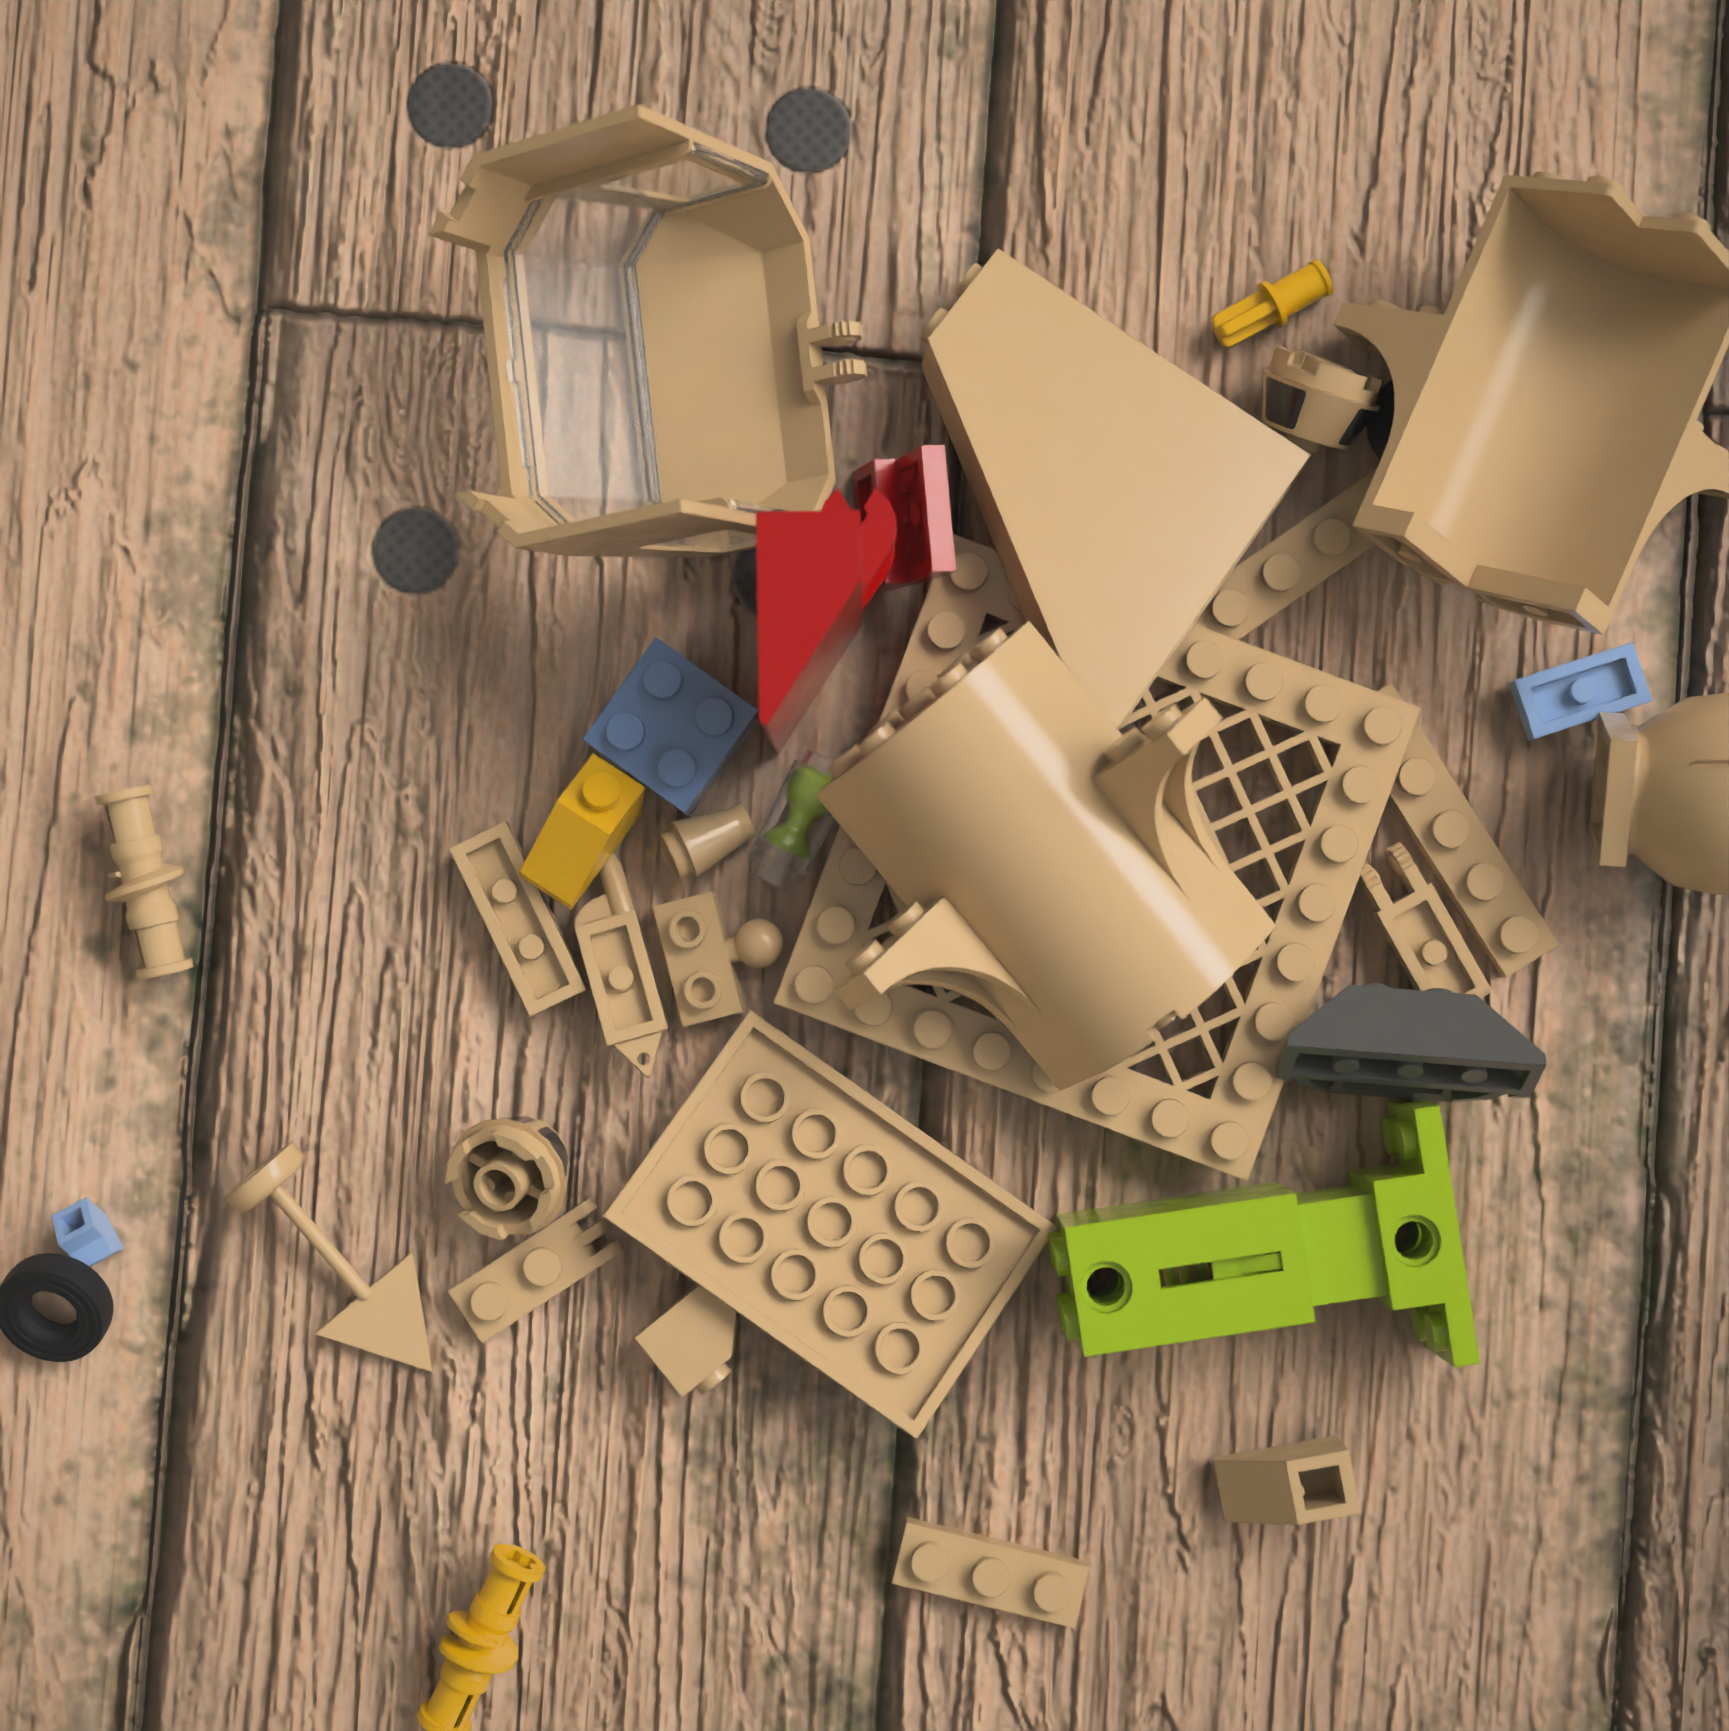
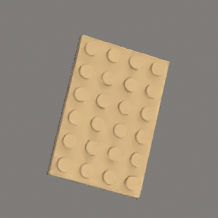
M751 1010L603 1216L604 1219L915 1439L918 1438L1047 1244V1233L1055 1232L1057 1228L1053 1223Z

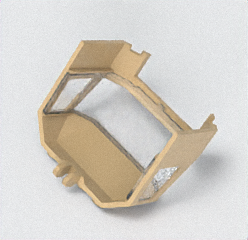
M639 104L474 154L460 177V180L466 185L450 214L440 212L428 236L476 251L501 496L474 491L455 495L471 510L479 511L498 527L496 532L514 548L564 556L693 557L706 559L755 549L756 512L821 510L836 483L826 385H841L867 377L864 360L851 358L823 365L821 347L842 346L860 341V339H863L862 325H860V321L848 320L819 326L810 239L772 163Z

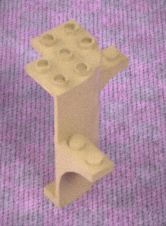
M1535 172L1532 177L1504 175L1446 311L1433 306H1422L1419 312L1402 310L1398 306L1383 300H1372L1370 305L1343 302L1333 325L1364 353L1384 358L1389 368L1394 388V416L1389 440L1352 526L1405 566L1443 586H1446L1449 582L1465 590L1475 592L1474 599L1531 619L1605 635L1639 554L1663 517L1677 503L1694 493L1729 499V451L1713 443L1703 432V424L1697 421L1729 346V250L1710 231V224L1701 217L1682 212L1675 213L1672 218L1648 216L1639 211L1625 195V188L1620 183L1604 176H1590L1587 181L1563 179L1548 172Z
M1028 621L1009 636H1006L1000 627L969 652L971 656L965 652L938 674V680L930 687L926 686L900 709H895L867 732L868 736L861 743L852 746L827 767V770L834 778L815 795L907 905L906 908L887 923L886 927L892 935L883 944L880 945L874 939L846 962L845 965L851 971V974L833 990L849 1011L882 994L886 989L900 985H933L961 993L988 1009L1001 1020L1061 1091L1099 1075L1136 1054L1155 1040L1154 1034L1169 1024L1177 1015L1181 1019L1185 1018L1212 995L1246 961L1277 925L1218 853L1197 811L1192 787L1194 755L1201 739L1222 719L1211 703L1204 697L1183 711H1180L1175 704H1171L1142 728V731L1145 733L1144 735L1135 727L1122 736L1031 622Z

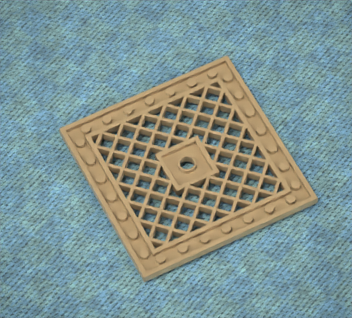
M953 534L956 571L932 580L879 722L895 709H900L926 686L930 687L938 680L937 675L965 652L971 656L969 652L996 630L993 629L979 636L985 617L1005 623L1000 628L1006 636L1027 623L997 550ZM1194 624L1155 679L1182 690L1154 702L1148 689L1140 700L1143 708L1132 712L1121 728L1145 717L1151 720L1160 713L1159 711L1187 698L1191 705L1201 700V697H1206V699L1241 711L1218 722L1201 739H1207L1221 770L1193 782L1192 787L1201 822L1211 842L1230 869L1234 872L1262 859L1276 888V891L1256 900L1262 908L1279 901L1272 919L1277 927L1240 966L1242 967L1257 960L1243 999L1231 975L1223 983V986L1233 1008L1203 1021L1198 1008L1188 1014L1193 1025L1192 1027L1166 1039H1162L1158 1030L1154 1034L1155 1040L1152 1042V1045L1140 1050L1109 1070L1061 1091L1012 1032L995 1015V1018L950 1002L962 996L963 994L952 990L945 993L943 987L932 985L936 994L934 996L907 985H900L886 989L882 994L849 1011L833 990L851 974V971L845 964L862 948L863 943L867 945L872 941V938L890 931L886 927L888 922L868 930L885 884L898 913L906 908V906L840 826L773 1003L1248 1181L1285 1081L1276 1078V1066L1287 1034L1308 1018L1421 708ZM1261 719L1300 734L1273 746ZM1246 720L1261 752L1232 765L1218 733ZM1320 741L1336 747L1330 763ZM1305 742L1319 774L1291 786L1277 754ZM1265 760L1279 792L1251 805L1237 772ZM1225 778L1239 811L1210 823L1196 791ZM1323 782L1308 822L1296 794ZM1280 801H1284L1298 832L1269 845L1255 813ZM1244 819L1258 851L1229 863L1215 831ZM1301 841L1286 881L1274 853ZM1236 1019L1222 1058H1220L1208 1031ZM1198 1036L1211 1067L1181 1080L1168 1049ZM1158 1054L1171 1084L1128 1069V1067ZM1214 1078L1207 1098L1187 1091Z

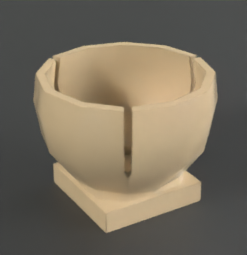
M1729 693L1688 697L1639 726L1630 724L1625 713L1599 712L1589 821V835L1599 866L1626 867L1627 855L1633 854L1672 886L1712 895H1729Z

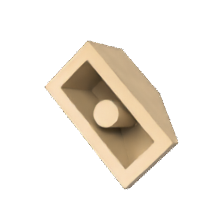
M696 1284L643 1327L635 1336V1339L681 1397L685 1396L695 1387L703 1395L731 1372V1369L725 1362L732 1357L735 1350L739 1314Z

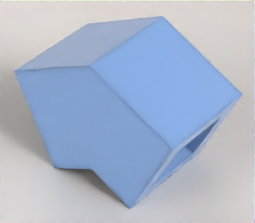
M86 1197L52 1215L58 1246L68 1253L70 1257L85 1263L89 1267L124 1249L107 1215Z

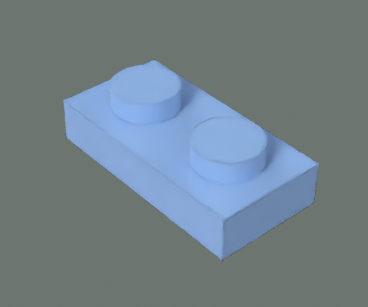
M1633 642L1508 682L1528 741L1598 719L1599 712L1617 713L1653 701Z

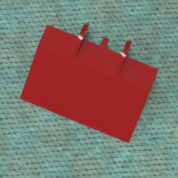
M838 488L825 500L821 510L756 512L759 721L772 749L778 755L861 628L862 612L891 570L895 559L896 515L889 500L876 488H874L864 505L867 516L861 523L860 510L850 508Z

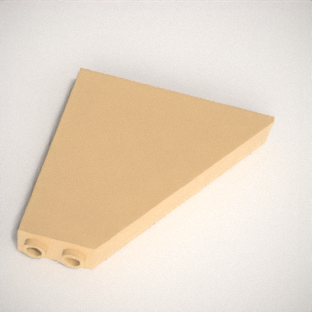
M998 248L984 267L975 263L967 271L956 291V295L960 298L949 312L940 308L928 322L921 336V340L927 343L921 368L1026 622H1031L1119 731L1294 484L1310 454Z

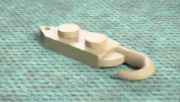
M614 852L599 872L604 895L592 899L580 909L575 918V931L608 1049L616 1048L646 1078H650L662 1034L668 1033L669 1030L624 869ZM648 1055L650 1061L646 1065H641L638 1062L639 1057Z

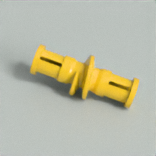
M495 1545L489 1557L492 1566L481 1590L475 1593L469 1607V1612L453 1610L448 1614L446 1619L447 1626L455 1634L441 1637L439 1651L446 1657L439 1674L441 1677L430 1700L421 1703L416 1715L419 1724L426 1731H471L472 1722L470 1716L480 1695L485 1693L492 1679V1674L504 1673L515 1665L518 1659V1648L508 1634L515 1629L522 1613L521 1606L532 1583L540 1581L545 1572L543 1562L528 1550L515 1545Z

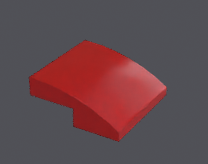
M920 445L898 459H873L852 472L855 510H860V523L866 519L867 514L864 510V505L874 488L889 500L896 515L895 559L888 576L876 593L919 584L956 571L945 445Z

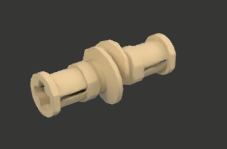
M152 785L94 796L96 806L103 804L112 842L109 848L112 860L118 867V871L108 873L107 877L109 879L121 880L122 884L107 893L105 899L106 902H126L127 911L125 916L129 930L133 931L141 965L140 969L135 970L137 980L167 975L194 967L192 957L185 958L176 921L179 919L177 906L171 899V887L168 886L169 882L182 875L185 871L182 865L163 863L162 861L163 846L160 834H156L147 796L153 794Z

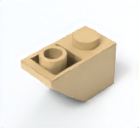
M1335 1435L1212 1458L1225 1522L1301 1525L1361 1514L1350 1452Z

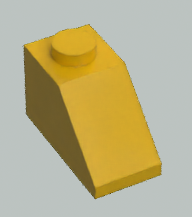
M593 753L556 801L519 871V876L571 910L642 815L645 786Z

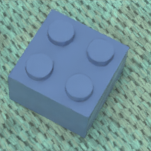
M655 637L582 740L690 817L759 722V710Z

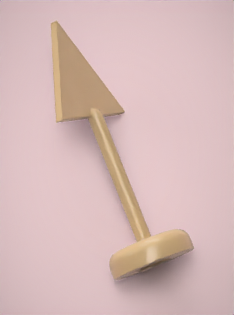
M293 1141L272 1155L223 1198L234 1211L242 1213L249 1211L266 1197L270 1196L357 1296L355 1300L315 1332L316 1335L433 1372L413 1251L369 1287L282 1186L303 1163V1154Z

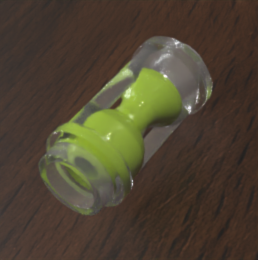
M807 748L800 762L797 760L793 761L747 856L748 859L758 863L753 875L784 890H787L791 880L803 885L835 819L815 795L834 778L827 770V767L834 762L833 760ZM788 802V817L782 824L776 826ZM821 818V820H820V822H819V824H818V826H817V828H816V830H815V832H814V834H813V836H812V838H811V840H810V842H809V840H808V831H809V828H810V826L812 825L813 822H815L817 819Z

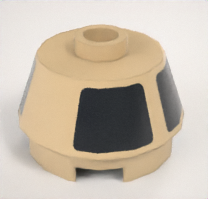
M1277 345L1269 368L1262 367V422L1285 432L1284 438L1305 451L1318 453L1321 444L1347 450L1381 408L1376 404L1384 381L1368 373H1363V376L1353 373L1354 370L1341 366L1338 362L1296 349L1292 352L1287 348Z
M529 1116L484 1120L465 1130L453 1147V1153L448 1159L445 1174V1184L452 1181L454 1195L463 1208L458 1214L459 1217L478 1233L498 1240H504L508 1235L532 1234L550 1225L563 1208L570 1168L567 1147L554 1129L544 1121Z

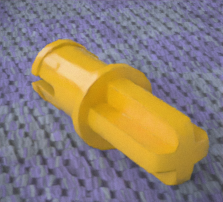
M1315 259L1303 268L1288 274L1272 284L1265 280L1260 282L1257 286V292L1213 315L1211 323L1216 338L1224 347L1231 348L1272 325H1276L1279 328L1285 326L1288 323L1287 317L1334 293L1333 284L1326 268L1318 259Z

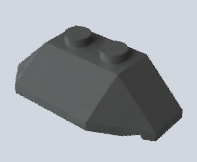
M1370 983L1362 986L1348 985L1287 1034L1276 1066V1078L1285 1081H1296L1302 1086L1326 1093L1461 1102L1491 1100L1506 1094L1511 1098H1530L1547 1063L1546 1054L1476 994L1453 993L1444 988H1432L1425 991L1390 988L1384 984Z

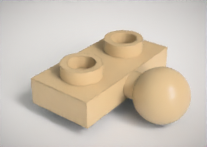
M710 891L652 906L682 1026L685 1027L747 1011L735 962L742 961L752 968H766L774 964L781 956L784 947L783 936L779 928L768 920L753 919L744 923L738 929L735 937L728 939L717 891Z

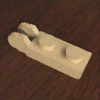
M1398 842L1386 850L1390 866L1409 891L1408 894L1393 902L1376 870L1365 861L1358 884L1367 901L1376 910L1372 914L1414 989L1425 991L1432 988H1444L1453 993L1476 994L1480 998L1491 993L1488 982L1432 883L1425 882L1405 846Z

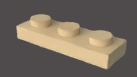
M504 821L450 847L452 856L529 1016H535L588 990L589 988L542 891L519 876V871L526 857L509 822Z
M906 1517L892 1574V1584L1075 1628L1090 1566L1086 1560Z

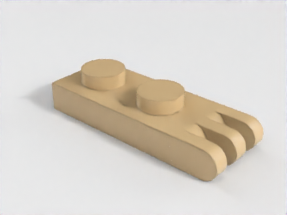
M591 1197L448 1291L481 1343L498 1334L624 1250L618 1239L608 1242L598 1252L594 1249L591 1242L611 1229L604 1218L585 1231L578 1224V1220L585 1219L598 1208Z

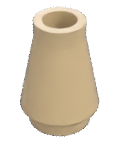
M742 804L721 811L671 821V828L659 833L664 853L679 879L689 874H692L695 878L699 877L744 842L756 837L752 822Z

